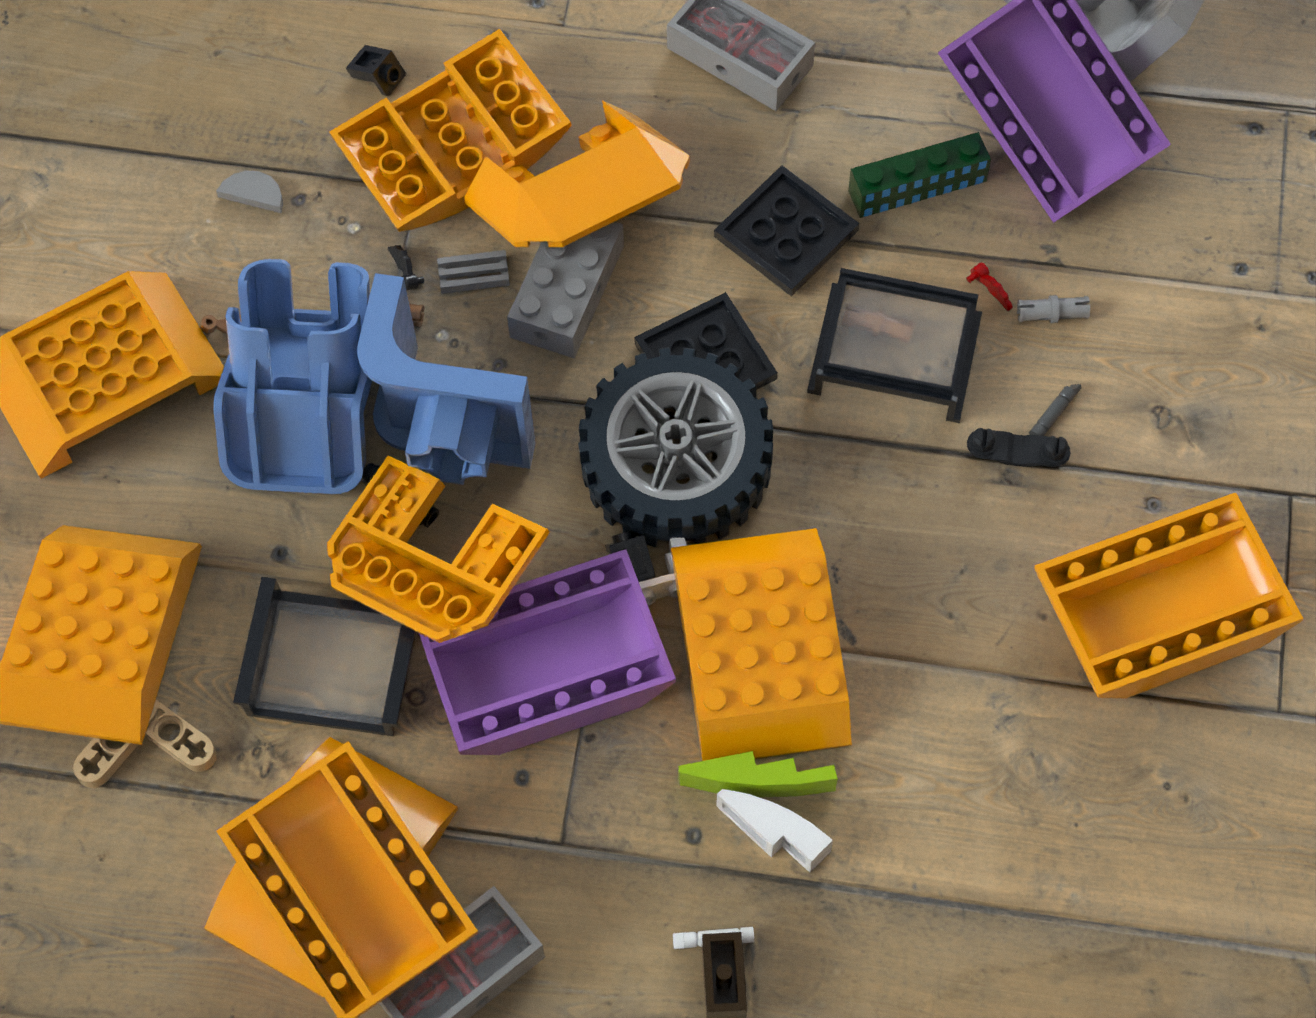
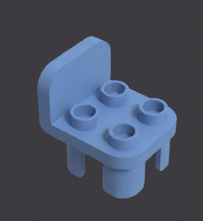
M259 260L247 265L241 271L238 279L241 322L239 309L228 307L226 326L229 354L214 396V420L219 464L224 475L234 484L251 490L341 494L354 489L361 481L366 463L364 410L372 380L363 372L357 354L358 341L370 296L369 274L364 268L351 263L339 262L333 263L330 266L328 281L331 311L294 309L291 266L285 260Z

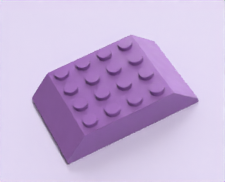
M1012 0L938 52L1053 223L1171 145L1150 110L1076 0Z
M626 549L515 585L486 627L442 643H438L419 633L460 755H501L642 707L676 682L672 667Z

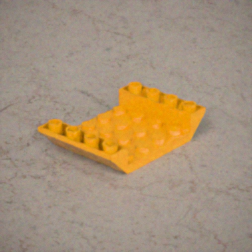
M127 271L0 337V409L37 474L42 479L73 463L67 449L191 384L194 385L199 395L217 387L224 366L167 273Z

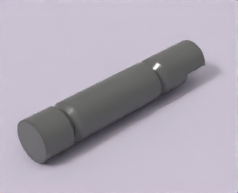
M1072 384L1070 387L1065 386L1037 421V424L1029 431V435L1044 436L1066 409L1068 403L1080 391L1081 385Z

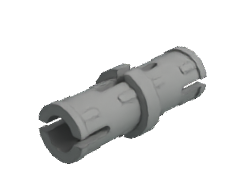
M1049 295L1048 299H1021L1017 302V314H1020L1018 315V321L1049 320L1050 323H1058L1059 319H1089L1090 304L1087 303L1090 300L1088 296L1058 298L1057 295Z

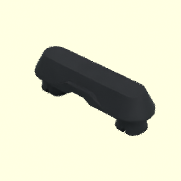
M978 428L969 435L967 440V448L975 457L995 460L1005 465L1057 467L1064 465L1069 460L1071 454L1068 442L1063 437L1016 435L1010 432Z

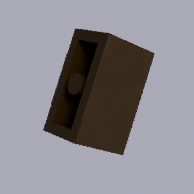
M742 932L702 934L706 1018H746L747 1002Z

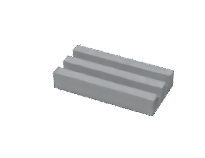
M505 250L437 258L441 294L510 285ZM501 272L499 275L480 277L481 274ZM468 277L467 279L447 281V278Z

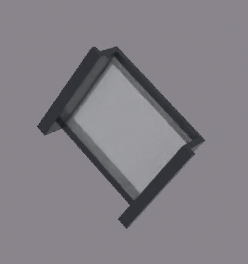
M841 268L838 283L832 282L807 393L821 396L823 384L826 381L947 405L949 407L946 421L960 423L982 311L976 310L979 295Z
M261 577L233 703L242 705L247 716L394 736V727L398 725L416 631L358 601L281 591L275 578Z

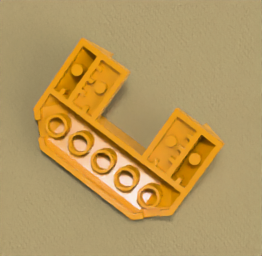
M602 101L606 123L595 126L589 132L578 136L580 148L585 151L584 153L537 176H534L521 164L504 171L486 156L464 197V201L467 206L514 247H529L530 242H548L549 247H564L679 190L683 182V171L688 168L690 163V156L638 116Z
M388 455L327 542L328 556L332 560L333 573L330 574L331 587L438 643L488 626L550 531L492 503L452 564H449L407 543L445 488V485L440 479L415 467L408 466L406 463Z

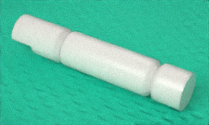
M742 927L740 930L738 928L698 931V933H673L674 949L702 947V934L742 932V943L754 942L753 927Z

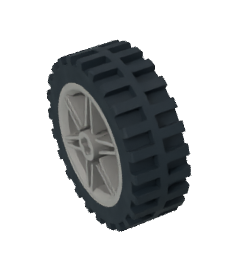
M670 348L659 349V357L647 359L645 352L636 355L635 365L626 368L621 363L614 368V379L611 382L602 378L596 385L597 398L589 397L584 406L586 417L585 419H580V442L578 445L582 476L585 487L589 488L590 499L595 508L601 506L604 512V519L611 526L618 522L622 525L623 532L633 531L634 536L636 533L644 535L648 546L657 547L658 540L669 541L671 538H685V541L694 540L695 544L706 543V536L716 533L719 540L728 536L729 525L736 522L741 527L748 520V510L751 506L755 509L758 508L762 501L763 489L768 488L773 460V424L771 419L768 420L767 403L764 398L757 399V386L750 378L745 382L739 380L740 369L730 363L726 369L718 365L719 356L709 352L706 359L695 357V349L684 348L683 355H670ZM667 408L674 409L676 411L674 419L669 420V416L664 410ZM701 419L709 420V423L697 424ZM639 430L647 432L646 434L635 436ZM672 439H680V444H673ZM707 453H715L717 459L710 463L705 457ZM645 464L652 465L655 472L647 474L643 472L642 467ZM688 477L690 478V481L687 484H679L676 482V480H682Z

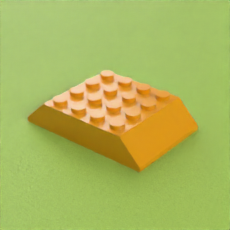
M1236 492L1045 561L1034 567L1098 698H1129L1257 650L1304 619Z
M62 525L42 539L0 663V724L142 745L202 549L201 544Z
M817 528L672 547L671 555L702 761L753 751L755 759L851 746L849 696L826 556Z
M349 741L216 831L337 1018H358L479 933Z

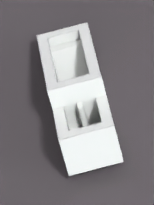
M722 789L717 793L716 806L770 857L783 847L807 871L811 872L831 852L833 840L814 824L793 811L769 800L742 792Z

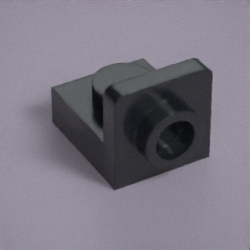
M364 45L346 67L352 78L374 82L381 94L389 96L406 76L405 70L392 50Z
M633 531L619 533L612 536L613 543L605 545L606 551L610 554L627 550L639 582L656 577L644 535L634 536Z

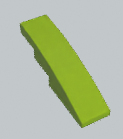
M753 751L678 766L680 786L712 793H718L725 789L756 797H798L836 791L838 780L834 765L799 772L796 771L794 758L756 765Z

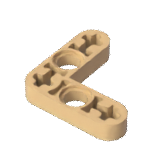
M158 700L155 701L145 737L194 772H203L210 769L217 758V752L212 741ZM168 724H176L180 727L178 737L171 741H165L160 738V732L163 727ZM93 738L74 761V774L83 786L87 788L100 787L110 779L139 744L125 743L121 748L112 749L107 746V740ZM188 740L190 745L198 750L204 747L206 756L203 759L199 756L193 759L190 750L184 746L186 741ZM100 748L111 758L110 761H107L104 756L101 757L98 752ZM88 764L92 766L97 764L100 771L96 775L91 772L87 774L84 768Z

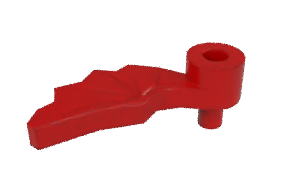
M983 262L978 263L970 270L971 274L966 277L969 283L974 280L979 281L987 287L989 293L1000 302L1006 311L1013 308L1009 295L1004 291L1002 285L989 275V269Z

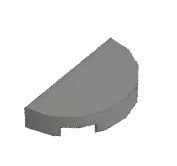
M246 170L235 173L225 179L216 190L219 198L282 213L283 199L279 185L271 176L260 171Z

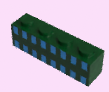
M979 132L851 168L848 192L859 217L863 218L987 182L991 158Z

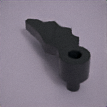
M401 245L388 247V251L394 258L398 269L402 270L404 274L401 277H404L406 290L417 289L418 284L424 283V277H417L413 274L411 258L408 256L407 250H403Z

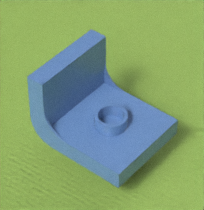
M375 273L358 341L357 354L363 372L372 381L379 384L373 411L374 424L379 436L388 445L405 451L408 466L423 469L442 482L464 485V481L468 477H487L490 463L530 469L536 443L527 376L415 360L418 345L404 277Z

